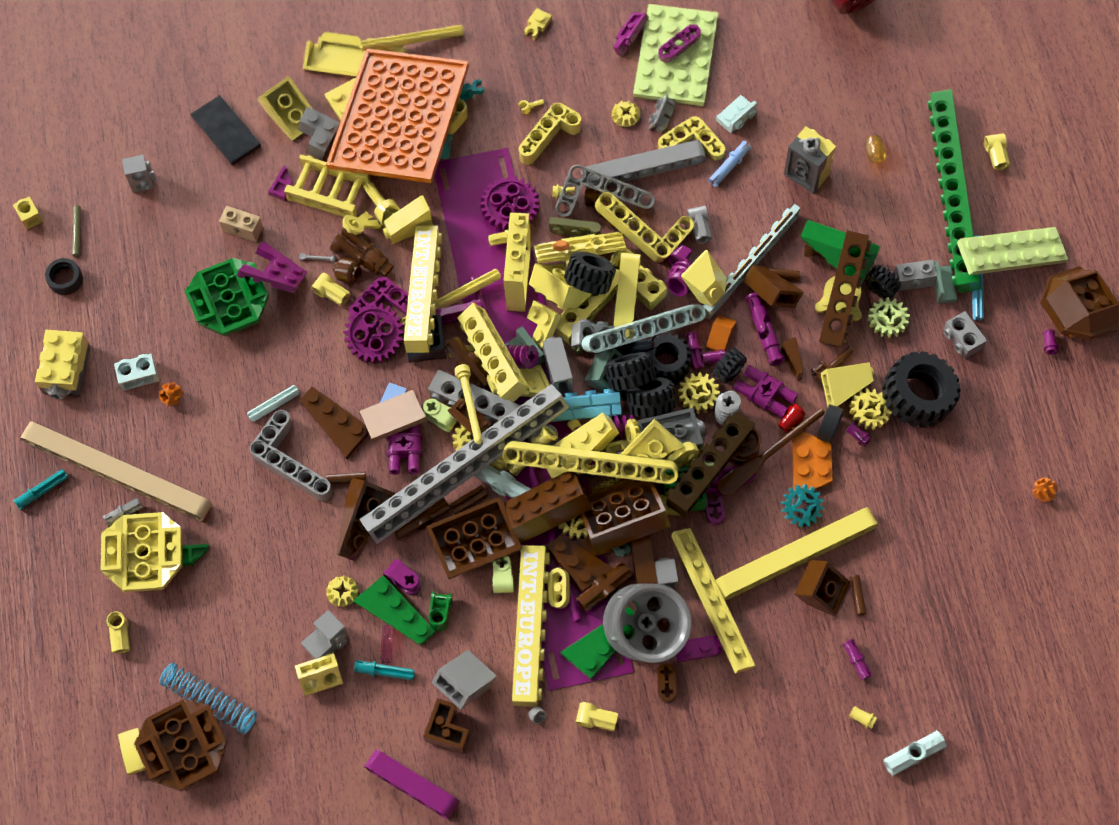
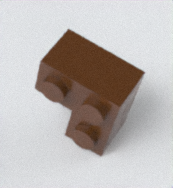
M437 698L423 737L427 743L464 755L470 738L469 729L453 725L458 712V708L454 703Z

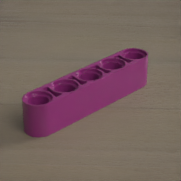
M375 749L364 766L372 774L447 820L460 802L451 794Z

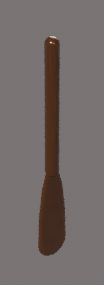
M823 408L818 409L761 455L746 461L718 481L717 490L723 495L734 493L760 469L769 457L825 414V410Z

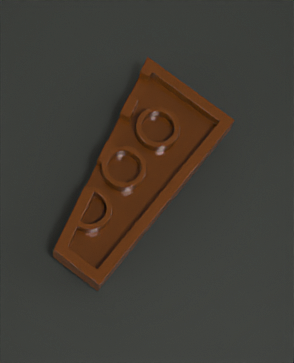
M311 387L300 399L304 408L320 425L321 429L329 436L346 459L350 457L368 436L369 432L364 423L314 387Z

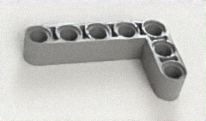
M573 165L568 172L556 203V211L561 216H569L573 211L582 185L603 193L609 192L616 198L646 209L654 205L655 198L653 194L646 190L584 166ZM580 168L583 173L580 178L573 177L572 172L574 169ZM592 175L599 176L600 181L597 185L590 183L589 180ZM611 181L617 185L616 190L612 192L607 190V184ZM570 185L576 188L575 194L571 196L566 194V188ZM627 188H632L634 191L631 198L624 196V191ZM644 195H649L651 198L650 203L647 205L641 203V198ZM562 203L569 205V210L565 213L559 210V206Z
M276 411L250 446L254 460L316 499L328 501L333 495L329 481L277 450V447L291 430L292 421L287 411ZM286 419L285 423H278L280 420ZM270 434H275L274 438H267ZM259 449H264V452L261 454H256ZM274 459H280L278 463H271ZM291 468L296 469L293 473H287ZM305 478H312L308 483L303 482ZM322 487L327 488L323 493L318 492Z

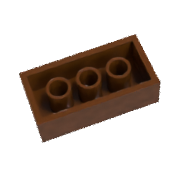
M570 471L564 472L504 502L511 528L521 544L592 509L581 479L576 472Z

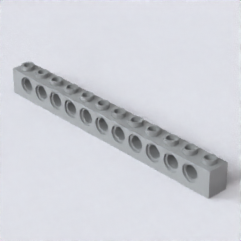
M552 384L481 433V444H476L474 439L362 517L360 519L361 523L376 544L380 543L500 458L508 442L524 441L569 409L563 396Z

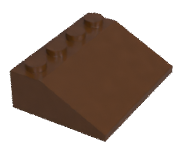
M628 479L590 493L587 496L592 509L580 514L596 554L671 527L659 494L653 482Z
M500 497L426 526L428 535L448 579L522 550L521 544L511 528Z

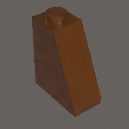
M752 265L744 279V282L770 306L795 308L804 293L801 289L764 266Z

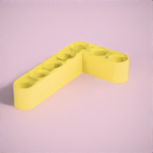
M604 192L595 203L596 210L656 263L665 261L694 227V222L690 217L682 216L661 238L613 194ZM601 200L607 201L609 206L603 205ZM619 212L623 218H618L615 213ZM680 224H684L687 230L682 229ZM629 225H634L636 231H633ZM669 236L673 237L676 242H671ZM643 237L649 238L650 243H646ZM657 249H661L664 252V256L660 255Z

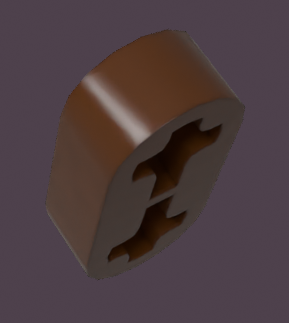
M668 663L660 665L657 671L658 697L664 703L674 701L677 692L675 668ZM664 669H668V672L672 673L669 674L668 681H665L664 674H661L664 672ZM669 685V692H673V694L666 698L665 694L662 693L665 692V686Z

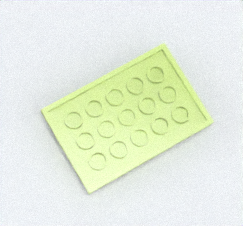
M648 4L647 15L649 19L645 23L633 97L659 100V98L662 99L669 94L667 100L671 99L675 103L704 106L718 12ZM690 24H696L700 27L701 36L695 44L671 62L664 63L659 60L658 51L660 46ZM681 40L675 42L676 46H683L685 44Z

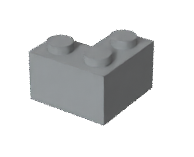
M308 106L300 119L298 130L312 137L308 143L306 153L323 160L337 134L340 122Z
M328 610L313 623L316 630L301 642L303 648L315 660L332 654L338 648H343L347 644L349 636L345 626Z

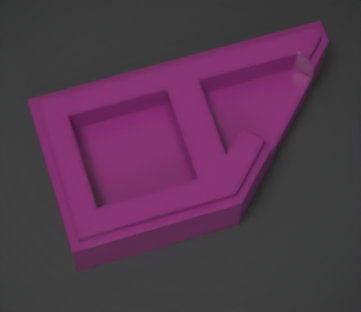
M283 166L268 191L269 195L283 201L287 199L284 192L286 186H293L287 166Z

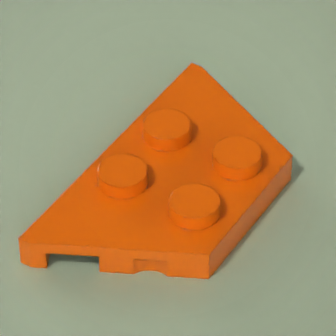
M804 431L792 439L794 490L795 485H800L802 488L803 484H807L808 489L815 487L814 491H816L819 487H825L833 481L831 444L817 439V437Z

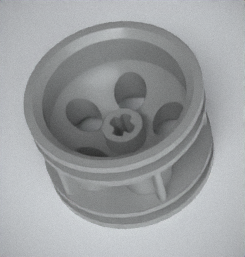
M632 584L619 590L610 599L604 612L603 626L608 642L622 656L638 661L661 662L675 656L686 644L691 630V616L686 602L673 589L660 584ZM652 597L657 598L659 601V606L655 611H650L647 608V602ZM630 601H633L636 605V612L629 616L625 608ZM661 618H666L670 623L669 629L666 632H661L657 628V622ZM641 620H646L647 625L641 624ZM627 624L633 629V635L629 639H626L623 633V627ZM645 635H650L654 640L652 648L648 650L642 644V639Z

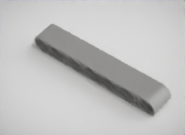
M695 140L590 165L586 168L626 182L700 164L706 160V155L701 141ZM592 175L589 181L592 185H597L600 178L598 175ZM611 181L607 184V186L614 185L616 183Z

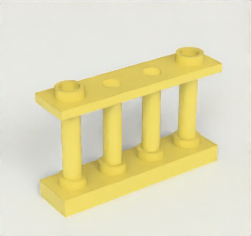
M300 155V162L304 168L296 186H286L284 192L287 200L342 217L347 215L356 217L357 211L353 203L361 184L366 185V182L370 181L368 174L327 169V162L317 160L313 156ZM310 170L321 172L312 191L309 192L302 189ZM327 175L335 176L337 180L330 195L327 197L320 195L319 193ZM344 180L352 181L354 184L347 200L344 202L336 200Z

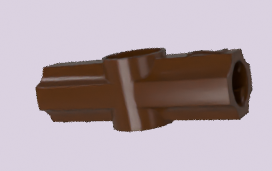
M458 336L450 340L445 345V348L455 359L457 366L466 364L470 367V379L477 387L485 389L489 386L487 382V375L489 374L481 366L478 357L467 349Z
M443 497L395 531L397 537L401 539L417 529L423 530L427 528L426 526L431 525L433 520L449 512L450 507L445 498Z
M621 562L606 575L602 574L590 588L576 598V601L584 611L589 612L601 601L611 598L621 585L633 577V573L626 564Z

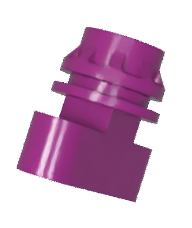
M678 245L668 256V261L672 268L668 272L666 286L676 296H684L686 293L692 292L681 277L694 263L689 260L692 250L684 245Z

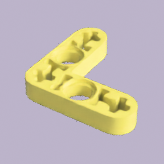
M699 117L689 118L661 136L658 140V149L686 143L694 138V140L701 141L704 151L711 159L720 160L725 155L724 144ZM683 132L685 137L677 138L676 133ZM708 135L711 140L705 142L701 140V137ZM714 148L715 150L720 149V153L714 152Z

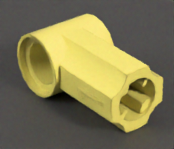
M1005 134L985 136L984 146L986 152L990 154L993 169L1000 171L1009 167L1010 162L1006 151L1007 142Z
M322 273L311 286L313 292L322 298L327 297L339 306L345 305L351 295L348 290L335 283L334 279L326 273Z
M112 612L107 617L112 653H126L130 651L129 622L122 613ZM121 618V624L114 626V621Z
M581 702L575 723L582 727L593 728L594 726L614 732L618 713L599 709L596 705Z

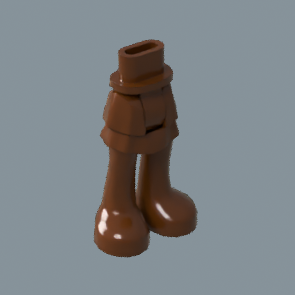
M345 228L341 230V235L338 234L331 243L330 250L333 253L345 251L364 268L375 271L376 274L380 273L386 277L394 268L380 249H376L374 245L367 243L361 236L348 233ZM347 240H351L352 242H354L361 249H363L364 252L362 253L359 250H357Z

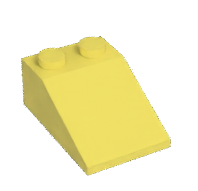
M288 76L262 94L257 100L274 122L293 141L303 134V132L298 130L299 122L307 106L312 107Z

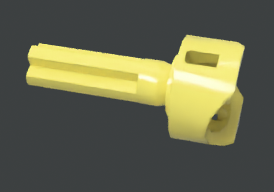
M368 181L363 186L366 193L377 206L374 214L383 226L384 220L399 211L400 207L393 199L385 200L373 182L370 183Z

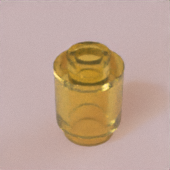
M873 135L866 139L865 147L869 161L876 164L883 162L887 157L883 140L878 135Z

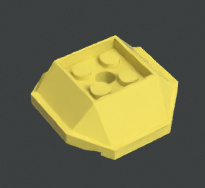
M163 512L123 515L101 533V571L124 593L164 590L182 567V528ZM148 550L146 556H140L143 551Z

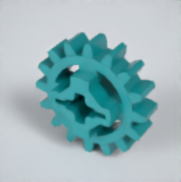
M803 484L802 488L800 485H795V490L793 488L788 489L790 494H783L786 501L781 502L782 505H785L781 512L787 513L784 517L785 519L791 518L790 524L797 522V526L802 527L804 522L805 526H810V521L816 523L815 517L822 516L819 510L824 509V507L820 506V503L824 500L818 499L821 493H814L815 487L808 489L807 484ZM804 493L810 495L812 499H808ZM802 503H809V504L805 505V506L803 507V509H801V508H796V507H798L799 505H801ZM793 512L798 513L801 519L796 517Z

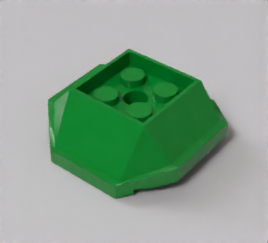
M231 258L198 271L195 274L190 285L185 289V294L198 325L225 337L260 322L269 298L263 281L261 280L260 283L253 282V278L244 276V278L237 277V273L244 263L257 269L255 263Z

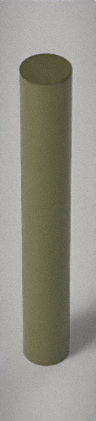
M78 205L73 206V257L80 256L81 207Z

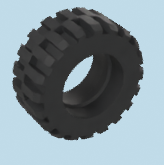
M915 351L903 355L889 370L882 385L884 390L882 393L883 399L887 400L885 403L887 408H891L892 414L895 417L898 416L901 422H908L913 427L917 425L920 428H927L928 425L933 427L945 420L954 409L960 398L961 386L957 384L959 382L958 375H954L953 372L955 370L952 366L949 367L946 364V360L937 358L938 355L933 353L929 355L928 352L921 351L919 354ZM907 379H919L928 384L934 392L935 400L929 401L917 397L909 388Z

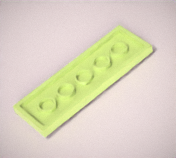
M1056 227L961 238L957 242L969 275L1060 264L1068 260Z

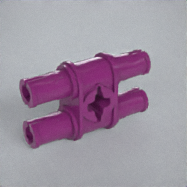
M748 365L744 375L757 382V386L752 387L740 379L734 385V390L746 396L749 402H753L763 408L764 411L769 410L783 418L788 408L775 401V397L780 396L791 404L798 397V393L784 386L783 381L780 382L770 376L768 372L762 373L751 365Z
M420 424L409 428V433L398 432L387 437L388 451L386 456L389 458V473L391 475L400 474L402 458H408V472L410 474H418L420 472V458L423 455L421 450L423 436L420 433Z

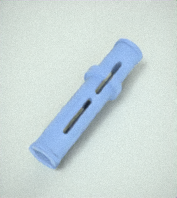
M742 141L735 151H731L728 159L708 179L710 184L715 181L713 186L718 187L729 172L737 164H740L742 158L751 150L750 144L745 147L747 142Z

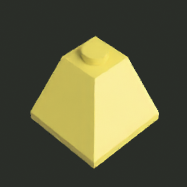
M705 250L681 277L700 303L713 307L725 294L727 277L710 253Z

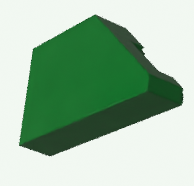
M182 545V566H193L210 549V545Z

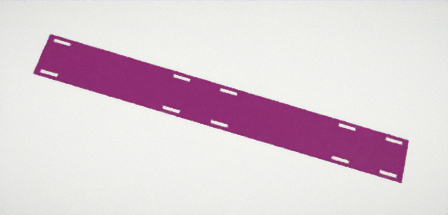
M508 147L439 161L435 172L459 287L471 282V277L477 276L479 278L494 269H497L501 275L499 280L485 286L481 291L489 317L504 344L517 337L516 330L520 327H523L532 338L538 324L527 318L533 301L545 305L543 294L536 292L535 288L529 285L533 268L536 264L531 246L525 312L507 311L504 290L507 243L490 245L488 236L502 233L503 228L500 226L496 229L495 224L490 226L489 220L485 221L481 211L480 202H482L481 196L484 195L483 190H488V184L494 186L493 180L499 183L500 177H503L499 157H504L507 173L511 180L515 177ZM444 168L450 190L446 191L444 190L440 169ZM475 293L463 298V304L477 301ZM544 362L541 364V367L546 375L549 384L551 385L546 364ZM489 386L484 389L492 393ZM520 396L515 402L518 405H522L532 397ZM500 411V415H504L505 412ZM570 420L548 423L557 429V442L565 438L564 434L574 432L567 425ZM527 466L517 476L510 473L516 481L533 489ZM535 467L540 484L552 479L546 468ZM581 473L579 478L588 495L590 494L587 476L586 473ZM506 495V500H507V501L510 500V499H512V498H510V497H508V496ZM579 515L577 519H575V524L578 521V519L581 518V515ZM566 521V524L571 527L570 522ZM558 526L554 527L556 537L561 534L563 535V529H559ZM547 531L522 543L521 546L546 547L550 543ZM567 533L566 535H564L565 537H567L568 539H570V534H569V533ZM573 536L570 540H577V536ZM520 550V551H518V554H519V558H520V562H521V550ZM551 554L549 565L546 564V572L549 573L553 569L558 568L556 560ZM606 555L597 557L607 564ZM570 579L576 599L582 593ZM546 583L544 591H548V584ZM611 598L601 601L589 612L584 611L577 602L582 618L578 622H574L569 603L561 609L551 606L549 600H547V603H544L543 610H547L546 622H543L542 629L546 630L545 641L541 643V649L545 651L544 661L542 662L549 691L633 673L631 660L622 656L624 664L618 665L615 653L590 680L561 655L563 650L603 624L604 612ZM554 652L559 679H553L548 653Z

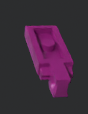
M633 12L615 37L617 41L613 49L617 55H623L627 51L628 46L635 40L649 19L647 13Z
M480 300L470 301V303L456 304L452 307L437 308L436 315H441L442 325L459 322L457 317L472 303L480 307L482 306Z
M717 635L688 639L684 647L676 654L677 663L715 657L717 654H721V649L724 648Z

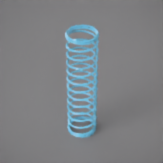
M174 662L169 664L161 675L160 685L165 686L166 689L171 688L173 693L178 692V695L180 697L184 696L185 700L193 701V698L202 688L204 680L198 682L191 698L187 699L186 694L195 685L197 676L190 680L185 693L180 695V690L188 682L191 672L185 674L178 690L174 691L173 686L181 679L184 668H181L174 677L178 664ZM169 671V673H168V675H167V677H166V680H165V682L163 683V680H164V678H165L167 672ZM182 671L180 677H179L178 680L175 682V680H176L178 674ZM189 674L187 680H186L185 683L182 685L184 679H185L186 676ZM173 677H174V680H173V682H172V686H171V687H167V684H168V683L173 679ZM194 678H195L194 683L192 684V686H191L190 689L188 690V688H189L191 682H192V681L194 680ZM201 683V686L199 687V689H198L197 692L195 693L197 687H198L199 684ZM210 683L203 688L197 703L208 693ZM207 686H208V689L206 690L205 694L202 696L204 690H205V689L207 688ZM217 687L211 690L205 701V704L208 705L209 702L213 699V697L216 694ZM223 691L216 696L211 707L212 711L222 699ZM227 695L222 701L218 713L214 714V716L217 715L218 720L224 719L225 724L231 723L232 728L237 727L238 732L246 734L256 721L257 711L252 710L249 713L250 707H247L240 716L238 724L233 726L232 722L242 710L243 703L238 705L231 720L226 722V717L231 713L237 702L234 699L228 706L225 716L219 718V713L229 702L230 695Z

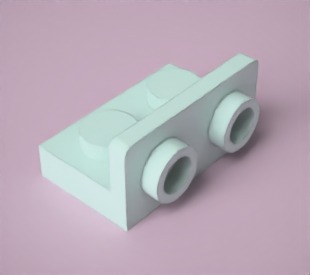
M740 95L716 117V121L732 134L736 129L742 128L748 118L751 119L757 113V102L753 101L750 103Z

